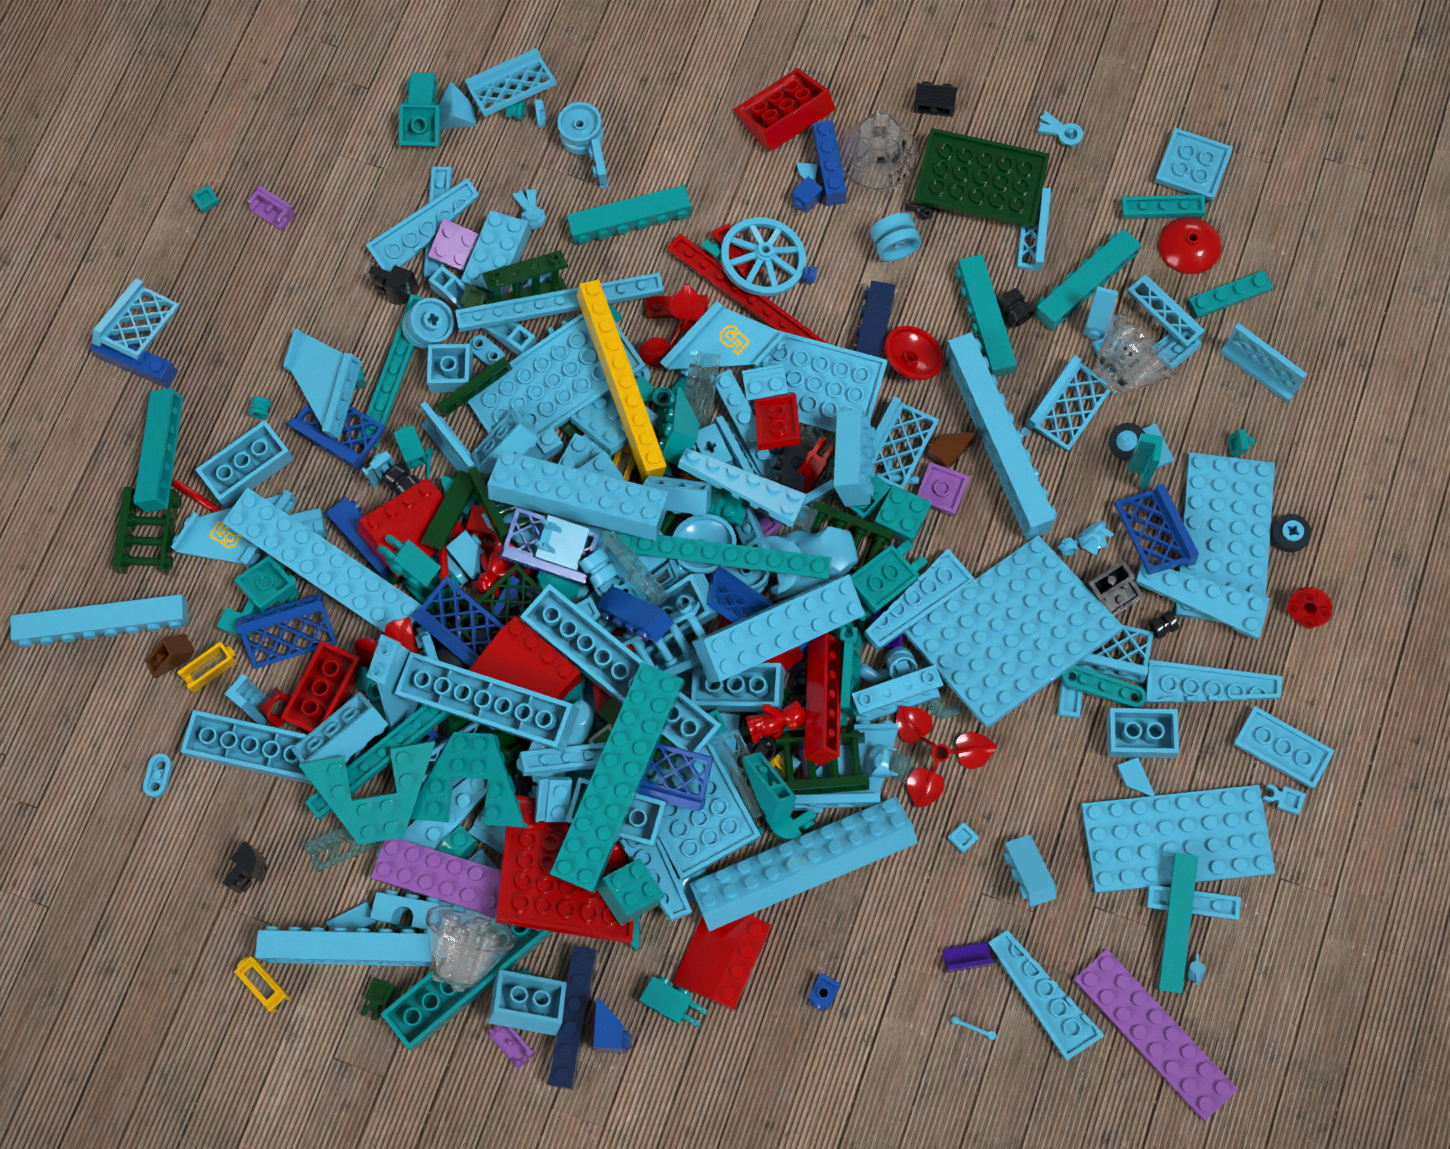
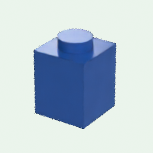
M809 176L792 192L793 206L798 210L804 211L806 214L823 198V187Z

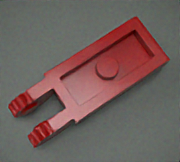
M825 437L818 440L797 471L805 475L804 491L802 493L807 494L814 489L829 465V460L835 455L836 445L834 444L830 445L824 456L819 454L828 441Z

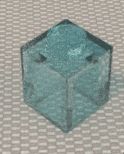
M894 751L889 762V771L898 773V776H891V778L906 784L915 758Z

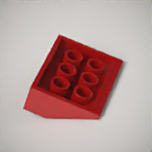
M797 68L733 110L758 142L771 152L836 109L830 91Z
M425 478L361 518L358 525V534L389 569L391 566L386 562L388 559L377 551L380 545L385 546L392 553L395 551V548L386 542L385 538L387 535L393 536L400 542L410 540L425 554L432 557L438 550L423 545L421 541L444 497L428 478ZM459 521L453 529L447 545L464 532ZM392 571V573H393L397 578H399V577L402 576V575H398V574H396V573H394V572Z
M517 616L512 618L498 632L470 668L472 672L559 700H563L581 682V671Z
M747 915L709 931L702 916L672 984L735 1012L770 933L771 924L754 916Z

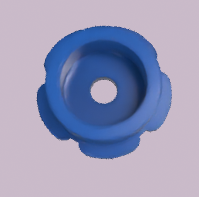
M810 264L809 267L805 266L802 279H805L806 284H814L818 268L813 267V264Z

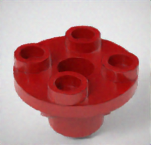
M1304 587L1296 590L1291 595L1287 610L1292 618L1302 624L1303 627L1312 629L1329 621L1333 613V603L1330 597L1319 588Z

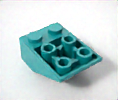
M677 387L675 394L670 395L667 404L668 408H664L660 420L663 423L659 430V435L662 437L658 442L664 460L677 465L685 449L692 450L698 438L699 422L681 387Z

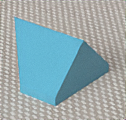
M450 81L438 104L440 105V130L477 126L475 106Z

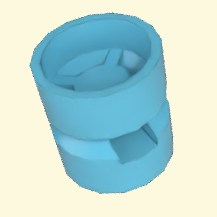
M603 548L579 562L585 574H591L590 581L595 589L619 574L612 563H607L609 557Z
M894 647L887 653L885 661L892 679L918 671V665L913 654L906 647Z

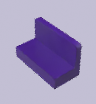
M988 942L942 950L946 973L988 967L994 963L993 958L990 957Z

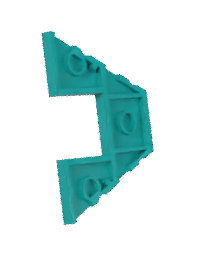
M453 732L417 796L410 820L449 822L453 778L486 779L488 782L483 825L527 828L528 825L524 823L519 808V799L515 796V787L511 775H508L504 764L506 760L500 750L497 735Z
M435 740L390 748L397 791L392 793L352 799L345 755L299 763V767L358 845L396 839L405 835L435 746Z

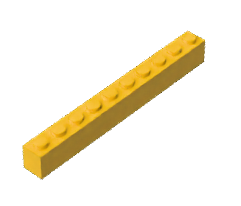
M600 280L581 283L578 287L577 299L642 481H645L648 475L662 477L667 466Z

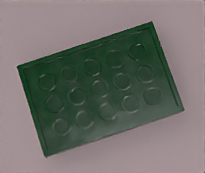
M931 128L913 203L1033 229L1050 154Z

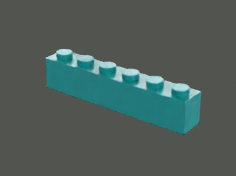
M682 185L567 214V219L574 245H584L590 241L604 240L616 234L624 235L632 230H643L649 226L663 225L668 223V221L676 219L683 220L691 216L692 211L686 187Z
M1125 229L1119 233L1115 232L1108 239V243L1105 246L1100 245L1095 250L1094 256L1083 260L1076 272L1071 271L1066 276L1065 282L1061 285H1055L1047 298L1042 297L1036 303L1035 316L1051 331L1056 329L1096 292L1097 286L1102 287L1136 257L1142 244Z
M983 254L959 259L958 266L955 268L956 278L961 280V294L968 303L966 305L967 314L969 317L972 316L973 319L972 331L974 335L978 336L981 344V354L983 353V356H986L988 359L989 372L991 375L994 374L995 377L1013 374L1017 364Z
M173 388L150 392L136 491L134 494V504L145 512L168 509L184 399Z

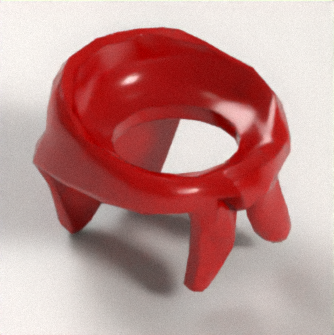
M275 687L274 689L279 694L271 697L262 707L257 705V708L273 726L279 727L285 724L281 716L291 699V695L284 694L279 688ZM284 700V710L280 714L273 715L271 713L273 704L276 701Z

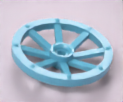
M755 217L740 221L727 232L721 246L720 259L727 277L743 291L757 296H777L789 291L799 282L806 266L805 248L798 235L787 225L770 218ZM757 227L775 230L768 242L763 241ZM746 229H750L757 245L735 236ZM781 233L793 246L773 247V244ZM730 244L753 251L749 254L729 259ZM796 253L798 258L797 270L777 255ZM755 260L756 263L746 280L733 268V266ZM772 262L788 272L792 277L778 285ZM761 265L766 267L770 287L752 284Z

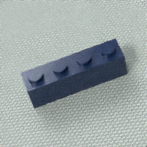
M871 280L870 288L866 287L864 300H867L866 306L861 308L860 318H863L862 325L858 324L856 337H859L858 344H853V351L881 358L896 285Z

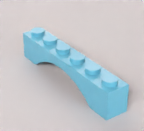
M441 266L428 280L432 291L457 310L463 309L464 305L459 302L466 286L457 276ZM515 322L482 328L517 356H520L537 344L536 337Z

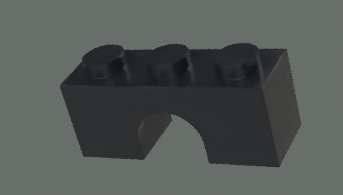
M801 442L800 445L773 448L774 458L771 463V468L773 469L770 480L803 492L805 475L798 473L796 470L806 460L807 444Z

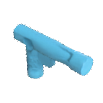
M893 460L886 462L889 471L898 469L892 468ZM900 472L890 475L895 483H902L904 480ZM911 476L907 484L919 485V477Z

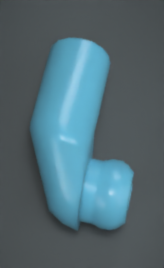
M861 664L860 677L871 684L891 678L888 668L875 671L868 664Z

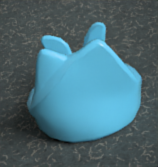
M1101 520L1083 530L1077 536V540L1081 548L1093 555H1097L1100 548L1107 546L1105 535L1112 537L1114 533L1105 528L1107 523Z
M878 744L872 749L866 759L865 774L876 778L898 776V773L889 771L888 752L897 751V748H889L883 746V744ZM881 752L883 754L882 759L876 768V758Z

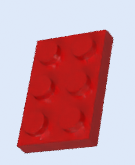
M796 393L754 399L759 450L801 444Z

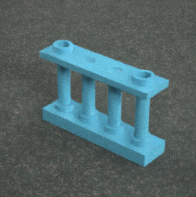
M699 601L692 605L687 603L681 606L678 611L668 615L674 622L669 630L684 652L678 657L672 656L661 638L658 643L654 642L665 661L657 665L651 660L640 642L642 638L637 633L633 635L627 630L623 634L624 637L621 643L625 646L632 644L639 657L645 663L672 675L701 664L696 650L690 647L676 624L687 619L698 638L707 635L695 616L700 607Z
M936 665L852 693L851 695L858 711V718H855L856 724L861 721L872 722L895 714L902 705L915 707L940 698L937 688L942 687L943 683Z

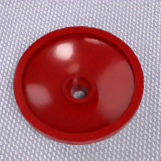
M1183 217L1172 221L1165 227L1160 236L1159 251L1164 262L1173 270L1183 274H1200L1209 270L1217 262L1221 253V239L1215 228L1208 222L1195 217ZM1193 237L1196 241H1192L1190 238Z
M914 326L897 327L889 333L885 340L884 350L889 363L897 372L905 377L914 380H928L936 376L943 366L944 357L940 345L929 333Z

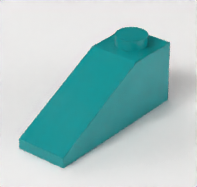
M762 752L742 756L741 760L758 804L770 821L790 817L797 797Z
M459 825L441 843L436 851L465 859L479 844Z

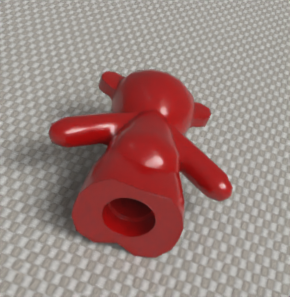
M498 538L495 541L494 553L489 558L484 553L480 555V561L485 572L481 573L478 580L472 583L473 588L477 589L482 595L511 569L510 567L513 562L499 558L503 547ZM510 543V545H509V546L518 548V547H516L515 545H513V544H511V543ZM518 570L515 571L512 575H517L519 573ZM500 587L495 590V597L500 595Z
M794 701L782 711L770 704H764L762 709L766 713L745 717L753 744L758 743L760 738L764 736H771V739L776 742V739L781 737L785 727H788L790 730L805 727L806 720L804 708L800 706L798 701Z

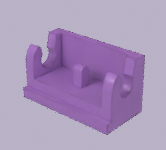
M260 185L248 201L251 204L249 208L251 212L281 231L296 215L290 204Z
M497 1025L494 1029L489 1030V1036L518 1070L536 1055L514 1028Z

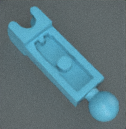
M747 504L741 526H735L742 545L771 549L754 511Z

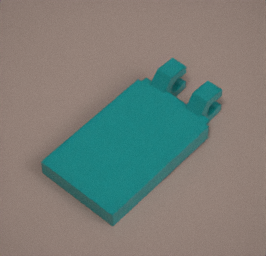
M909 540L897 549L890 545L850 576L858 597L874 614L916 582L920 577L918 572L928 563L923 556L911 565L904 558L914 546Z
M842 627L840 639L844 642L840 708L849 718H858V711L851 694L859 691L863 636L859 633L857 627H852L853 636L848 633L846 627Z

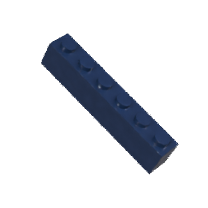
M578 946L573 948L565 992L562 1025L558 1030L548 1084L551 1087L574 1090L599 954L596 949Z

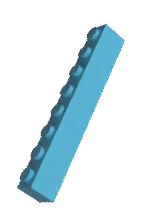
M182 594L10 616L11 641L21 648L32 647V644L39 643L41 645H52L55 641L74 642L75 639L79 638L93 640L96 639V636L103 635L105 637H116L119 633L133 635L143 630L157 632L160 631V628L167 627L169 629H180L183 625H189L188 600Z

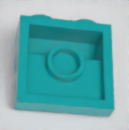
M712 486L711 507L707 514L721 517L730 525L741 526L748 501L741 497L737 499L731 496L732 493L725 488L718 489Z
M270 555L234 579L235 584L261 612L276 601L281 604L298 592L296 588L298 583L293 575H287L284 572L283 565L277 560L274 561Z

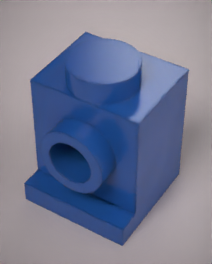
M821 973L808 997V1000L811 1001L810 1006L821 1012L823 1009L829 1010L841 987V983ZM825 989L828 991V995L821 997L819 991Z

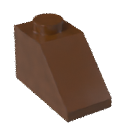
M972 432L942 434L938 439L934 438L927 446V457L935 464L950 469L972 445L975 434Z
M186 633L168 636L159 642L145 661L153 677L158 678L184 664L195 651Z

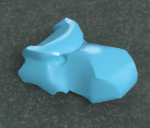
M827 526L817 533L799 530L780 536L765 537L773 550L832 557L829 579L846 575L858 562L852 534L844 529ZM776 573L779 585L773 586L770 589L771 593L775 596L776 602L818 586L827 580Z
M583 699L573 704L580 710L566 747L586 745V740L591 737L595 727L596 717L594 711ZM532 741L528 751L550 749L551 747ZM519 758V759L516 761V762H517V768H518L519 771L522 772L521 763H520V758ZM569 771L529 775V778L538 783V777H567Z

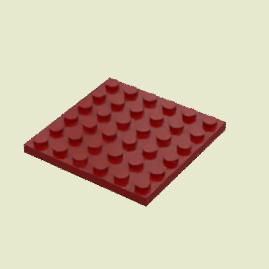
M515 795L520 802L519 808L524 823H527L528 826L527 828L506 827L495 923L631 944L634 920L620 926L597 889L593 893L550 874L571 824L568 822H535L536 798ZM618 841L602 878L631 863Z

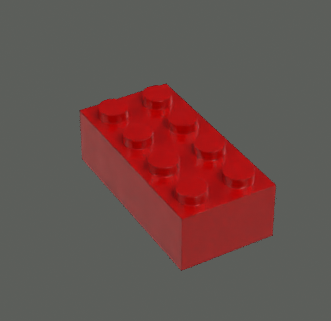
M321 640L281 719L286 724L309 734L345 704L357 681L358 670L360 667H364L365 663L360 657Z

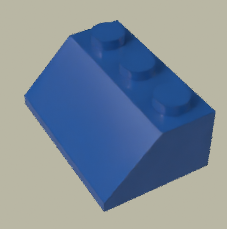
M596 1000L593 1048L599 1053L627 1054V1049H631L632 1035H630L628 1030L602 1000Z

